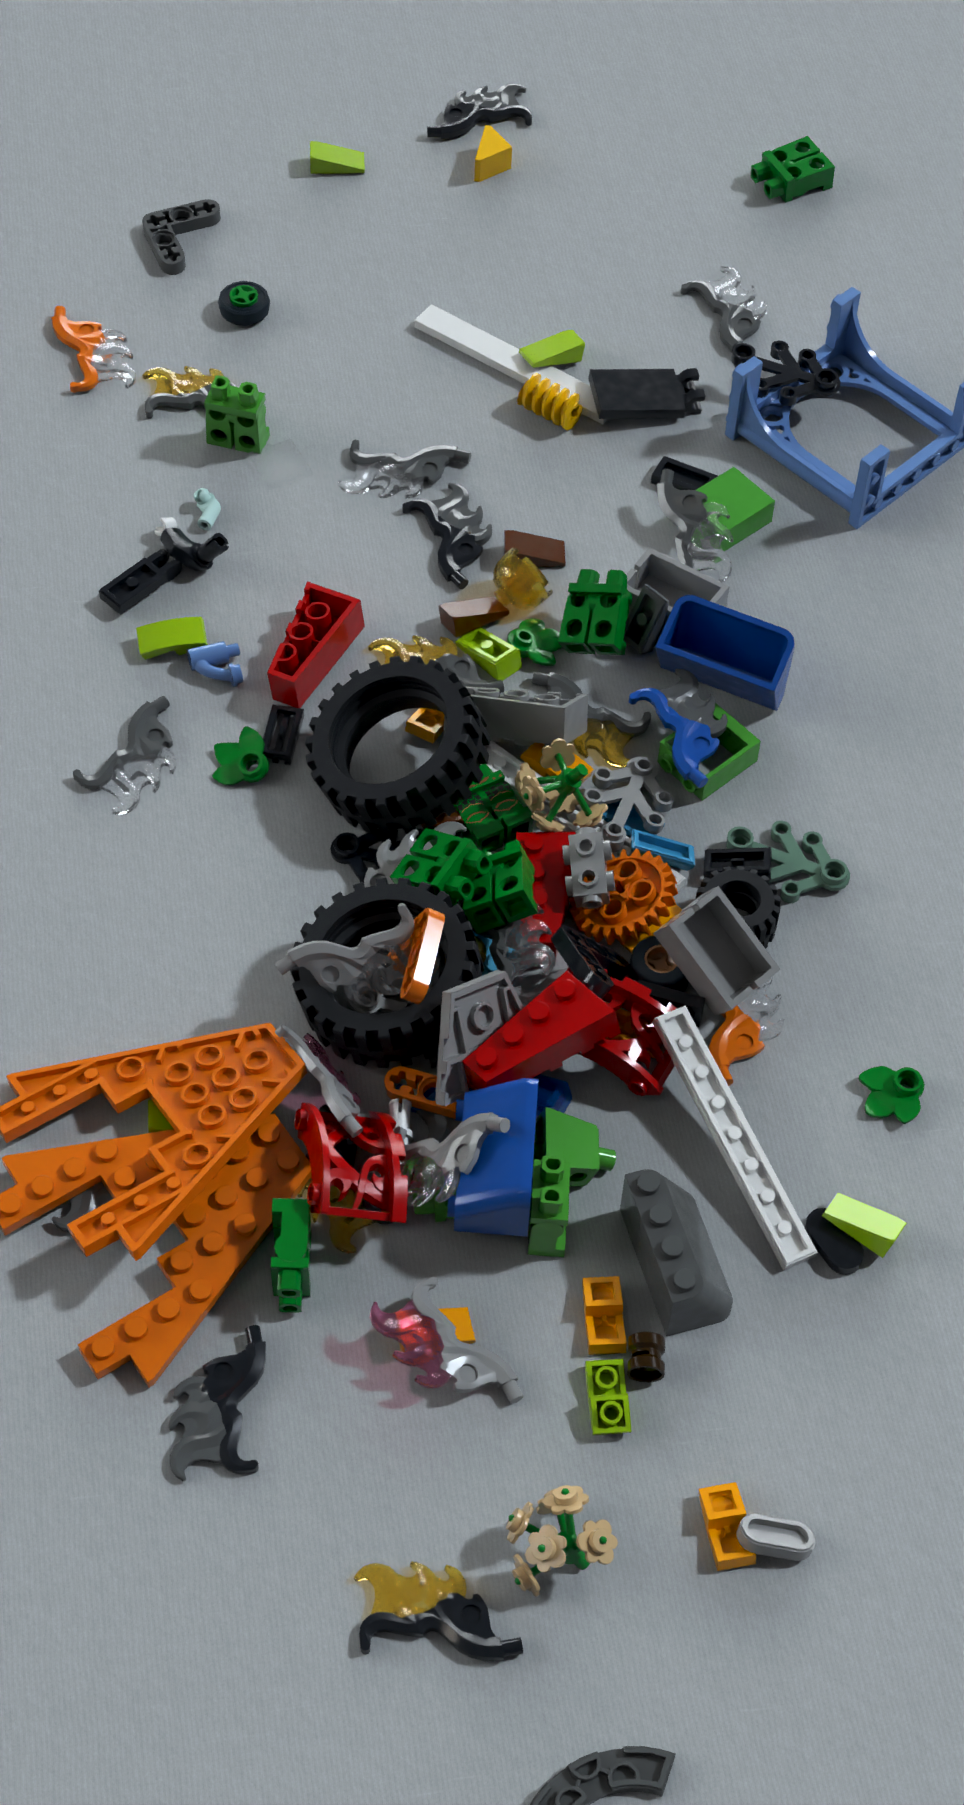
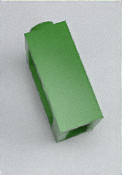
M715 703L713 718L720 720L722 714H726L728 719L726 730L717 739L733 756L705 775L708 778V782L704 787L699 788L691 780H685L676 769L672 759L675 731L660 741L657 762L665 772L671 773L682 783L688 792L694 793L702 801L757 762L761 743L756 736L717 703Z

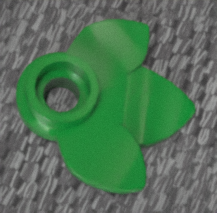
M537 618L522 621L519 628L510 631L507 637V643L519 649L521 658L529 657L534 663L545 666H554L556 659L552 652L563 648L558 643L560 632L552 628H545L544 621Z
M245 726L239 736V743L215 744V756L221 766L213 773L212 777L223 785H235L243 780L250 783L262 780L268 773L269 762L263 754L265 743L261 735L254 729ZM252 765H258L255 770L249 771Z
M877 1066L859 1075V1081L872 1091L865 1103V1113L875 1118H886L895 1114L896 1118L903 1124L914 1120L918 1116L921 1109L919 1098L923 1094L925 1084L917 1070L904 1067L894 1071L885 1066ZM902 1084H907V1085H909L911 1088H905V1087H903V1086H901V1085H902Z

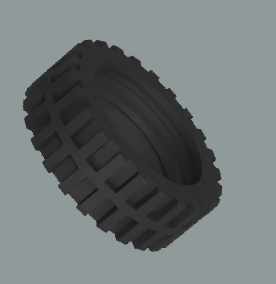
M400 656L390 657V662L383 665L377 660L369 663L370 669L359 673L358 670L350 673L351 680L343 686L338 682L332 688L334 695L329 701L323 698L318 707L321 710V714L319 717H312L309 724L314 733L313 735L306 736L305 746L310 751V754H307L305 757L307 765L312 770L310 774L337 813L340 816L343 815L350 825L357 827L360 824L365 832L374 834L376 829L380 828L385 836H394L396 829H403L407 834L416 829L417 825L423 823L429 828L437 824L435 818L446 812L448 816L454 813L456 809L453 805L460 798L467 801L472 795L469 789L472 782L480 783L483 777V773L479 768L480 764H488L489 753L484 746L490 745V736L485 729L487 726L486 721L462 680H459L455 672L450 668L444 670L438 661L432 659L426 665L420 656H410L409 662H403ZM412 708L434 709L443 712L446 716L447 726L439 747L431 758L416 771L401 779L380 784L362 783L355 781L351 777L349 772L350 763L358 743L382 719L396 712Z
M399 877L398 884H388L386 878L376 879V885L365 888L363 882L353 885L355 891L346 896L338 892L332 896L334 903L327 909L320 905L314 911L316 920L312 925L305 922L300 930L304 939L303 943L329 941L349 948L359 945L362 937L398 926L401 922V915L397 907L400 903H404L412 914L413 919L427 907L445 915L439 944L444 951L446 964L439 980L426 994L420 1004L413 1003L403 1009L383 1014L359 1013L341 1006L333 993L319 985L310 970L296 965L290 970L295 981L292 985L312 1031L316 1032L319 1041L325 1047L331 1044L335 1055L345 1059L349 1053L352 1055L355 1064L366 1066L368 1060H374L378 1068H389V1061L400 1060L402 1066L413 1064L412 1057L424 1054L425 1059L434 1056L433 1048L439 1045L442 992L483 976L482 972L484 971L483 961L470 921L466 920L463 909L459 904L453 906L450 896L444 891L434 895L431 884L421 882L419 887H414L411 885L409 878ZM295 942L294 947L303 943Z

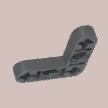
M205 199L151 212L143 217L144 236L164 273L177 275L182 273L186 267L185 254L176 235L216 225L221 219L220 206L214 200ZM181 217L188 218V219L185 220V221H176V220H175V219L181 218ZM162 241L170 242L168 245H158L157 243Z

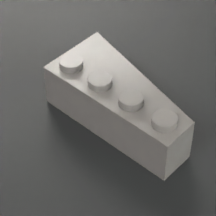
M466 687L486 721L487 726L485 729L490 736V741H502L505 738L513 739L514 743L518 745H532L536 742L545 744L544 746H550L555 739L562 738L568 744L587 732L588 694L577 693L573 699H561V692H547V694L529 697L528 690L505 691L504 695H499L500 690L498 688ZM444 715V731H445V730H446V726H447V719H446V716Z

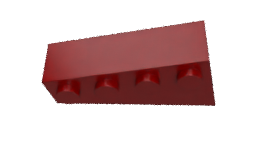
M308 581L304 588L305 594L303 599L298 601L295 608L296 615L292 623L289 622L286 628L285 640L283 643H280L267 672L272 699L295 708L302 707L365 627L360 599Z
M516 832V840L521 843L535 868L533 899L537 904L538 914L521 919L519 923L521 966H552L556 963L558 950L552 943L551 937L561 925H564L570 899L566 892L565 876L571 875V865L565 866L562 846L569 845L568 835L576 834L575 832Z
M565 971L462 1061L468 1080L473 1087L481 1089L521 1078H533L546 1070L552 1072L563 1066L562 1061L578 1052L583 1055L592 1050L595 1043L607 1036L611 1039L621 1034L616 1012L568 971Z

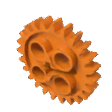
M623 849L620 857L615 858L612 854V860L606 862L607 871L613 870L615 891H609L610 904H604L597 909L576 908L574 897L569 899L572 906L570 912L578 929L583 930L585 936L591 937L593 935L597 942L605 938L608 945H611L615 938H619L623 945L626 942L627 936H632L635 941H638L639 932L643 931L645 934L650 935L649 926L652 924L659 927L662 926L659 917H669L671 914L667 907L676 905L673 896L678 894L675 886L677 881L668 863H663L660 855L653 858L648 850L641 856L639 849H635L631 856H628L626 850ZM584 877V880H583L584 882H587V883L592 882V881H588V880H587V877Z

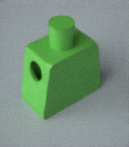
M545 1107L536 1118L533 1160H542L543 1156L563 1157L565 1162H570V1186H585L599 1169L607 1171L613 1169L616 1161V1152L612 1149L599 1147V1129L596 1125Z

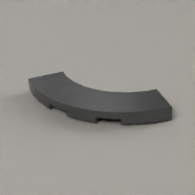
M623 1746L622 1749H612L599 1753L596 1751L568 1764L564 1770L543 1785L530 1805H590L601 1798L624 1792H644L662 1797L676 1753L645 1746Z

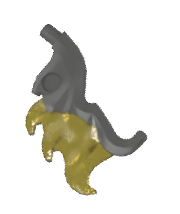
M189 366L184 367V371L187 374L183 375L163 367L147 370L142 375L143 379L153 378L157 382V388L155 393L145 401L146 417L152 418L153 410L158 406L193 409L196 406L205 407L204 402L215 376L224 375L218 369L210 368L209 374L212 376H206L199 370Z
M416 635L412 636V641L416 643L415 645H407L397 639L383 637L374 640L368 646L369 651L380 650L385 655L384 664L390 662V657L400 656L403 662H409L410 656H420L426 665L432 659L438 661L444 670L450 668L466 687L498 688L500 693L504 692L502 680L486 682V680H482L478 676L475 662L468 654L458 657L457 646L449 638L440 637L442 647L436 646L428 639Z
M534 671L532 684L546 686L550 692H561V699H573L577 693L583 694L573 681L554 672L546 674ZM588 704L587 732L573 740L574 747L585 758H588L587 749H595L610 766L625 768L630 759L625 758L623 749L633 737L646 732L651 722V713L645 712L640 721L631 722L604 707L592 708Z

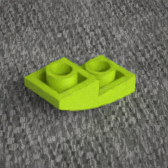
M202 617L168 619L136 628L139 652L145 660L173 650L180 656L186 654L187 649L207 645L204 619Z
M623 1359L585 1361L586 1386L593 1435L631 1433L628 1393H626Z

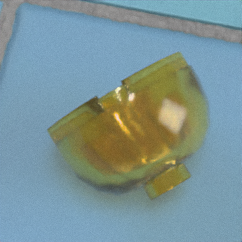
M511 548L497 562L494 569L493 582L497 588L494 595L505 607L511 604L514 608L520 610L534 609L552 596L553 591L552 589L546 591L544 588L548 581L538 567L527 556L521 560L516 556L520 550Z

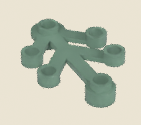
M776 821L772 825V840L781 843L786 852L771 847V862L779 865L772 867L769 883L801 872L811 875L797 882L793 880L785 881L780 892V897L783 901L795 903L799 900L802 893L820 887L831 891H839L848 885L850 872L847 865L841 860L831 859L822 844L823 838L819 833L814 831L805 833L801 845L806 853L814 855L818 862L815 863L807 860L791 833L789 823ZM734 827L727 835V849L765 848L769 846L753 841V833L745 827ZM777 830H782V831H784L785 833H784V834H780V833L777 832ZM807 841H814L817 844H810ZM786 890H793L796 893L790 894Z

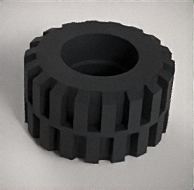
M730 866L723 867L721 873L715 870L710 873V878L705 877L702 880L701 886L698 887L696 899L703 893L719 886L735 908L742 909L750 914L742 918L764 948L768 947V942H772L781 909V899L777 895L778 889L775 884L769 885L770 879L767 876H758V871L754 869L745 871L744 867L737 866L736 870H731Z

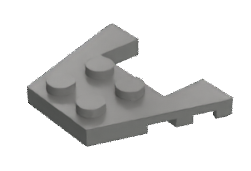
M495 970L442 992L435 1097L437 1105L447 1106L456 1102L457 1099L464 1098L465 1092H468L469 1088L462 1061L524 1008L506 971Z

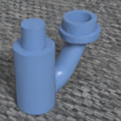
M222 641L187 649V657L192 671L196 670L208 678L230 681L233 687L238 686V683H243L240 665L229 663L230 657L240 655L238 643L226 645ZM229 663L228 669L215 667L217 665Z

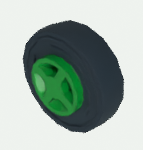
M239 281L227 285L220 292L218 304L221 315L226 321L235 325L247 326L262 321L268 315L270 299L267 290L261 285L250 281Z

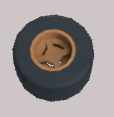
M649 936L641 940L634 947L628 973L630 979L636 982L641 980L682 992L686 990L689 981L655 936Z

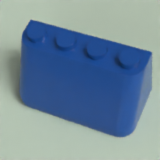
M685 595L675 602L655 648L661 668L674 673L675 669L690 671L700 683L777 711L784 696L795 643L793 635L787 629L703 598Z
M521 1078L465 1092L464 1100L457 1099L456 1121L463 1122L471 1116L493 1112L498 1117L508 1118L510 1129L506 1133L494 1131L483 1141L478 1160L468 1175L460 1172L456 1176H450V1184L457 1185L456 1195L449 1194L447 1217H454V1231L528 1237L539 1079Z

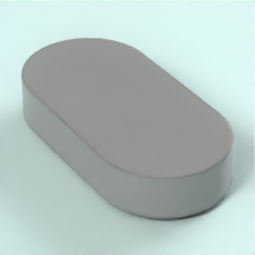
M748 1514L743 1517L736 1532L738 1542L747 1551L793 1561L807 1559L816 1543L813 1531L804 1523L761 1514Z

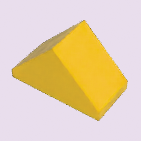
M485 125L475 158L474 181L481 182L511 169L512 146L490 125Z

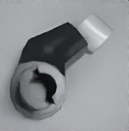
M172 517L160 518L163 526H158L154 530L157 536H161L160 540L170 556L195 571L210 569L213 566L214 558L229 548L227 546L229 544L227 539L220 533L214 534L203 544L191 541L177 528V522Z

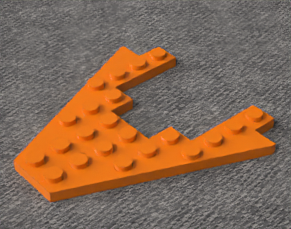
M270 1022L11 1073L6 1076L9 1086L17 1095V1098L0 1106V1135L6 1143L101 1093L118 1114L150 1097L177 1132L148 1148L151 1159L162 1173L67 1224L70 1235L86 1257L120 1239L135 1261L141 1259L307 1074L306 1065L283 1037L280 1038L276 1035V1028Z
M275 1113L270 1114L205 1186L204 1190L194 1198L173 1222L185 1239V1242L156 1258L157 1265L173 1289L78 1344L80 1353L97 1379L104 1377L131 1360L149 1388L153 1386L273 1228L272 1198L295 1199L311 1178L309 1160ZM171 1129L2 1157V1163L16 1185L0 1193V1229L6 1236L101 1181L114 1199L162 1172L151 1159L148 1148L177 1132Z

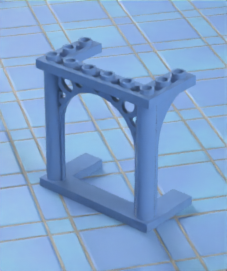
M851 287L844 293L838 294L831 302L826 342L822 347L814 351L816 359L823 369H834L835 367L840 369L842 375L839 377L840 386L860 388L879 395L939 437L886 477L885 473L890 450L880 444L861 459L855 485L805 450L791 432L789 415L794 405L780 408L783 406L779 402L780 390L785 386L796 387L805 383L797 381L769 389L767 396L759 398L758 391L763 362L755 356L745 363H740L732 373L733 380L729 395L730 401L726 416L725 435L733 441L743 436L850 513L848 523L858 529L964 448V382L959 385L954 411L952 412L889 369L876 356L864 337L857 316L861 292ZM800 367L803 371L811 373L809 368ZM804 396L798 397L796 403ZM770 414L781 417V420L773 422L764 419Z

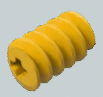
M533 374L521 388L517 404L523 405L527 410H533L534 414L542 415L546 420H552L553 424L561 425L565 430L572 429L582 413V405L578 404L579 394L574 393L570 396V390L567 388L562 389L560 392V384L554 383L550 387V379L545 378L541 381V374Z

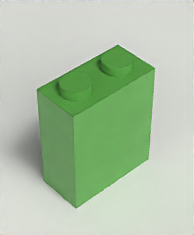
M732 467L696 490L708 497L707 502L703 504L708 513V518L696 531L695 535L718 555L772 522L775 500L735 467Z

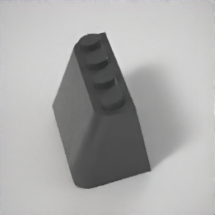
M644 1169L625 1174L620 1212L666 1337L726 1320L731 1312L733 1298L693 1196L654 1170Z

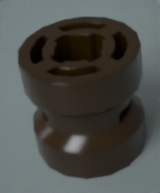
M637 1332L629 1336L628 1351L631 1354V1359L627 1363V1375L629 1378L647 1383L656 1382L664 1378L665 1363L661 1360V1356L665 1353L666 1340L662 1335L654 1332Z

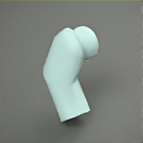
M200 488L194 493V500L202 512L197 524L201 529L209 531L221 512V505L215 496L209 493L208 489Z

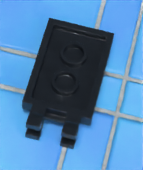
M697 368L686 369L678 375L675 374L674 369H590L588 376L599 419L684 418L685 412L701 414L700 401H705L706 397L703 388H695L694 381L699 380Z

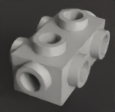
M592 827L579 828L576 830V834L568 835L569 845L562 846L565 866L571 865V875L565 876L567 896L574 897L576 908L597 909L604 904H610L609 891H615L613 870L607 871L606 861L612 860L610 840H604L602 831L596 832ZM586 876L587 880L592 882H584V877Z

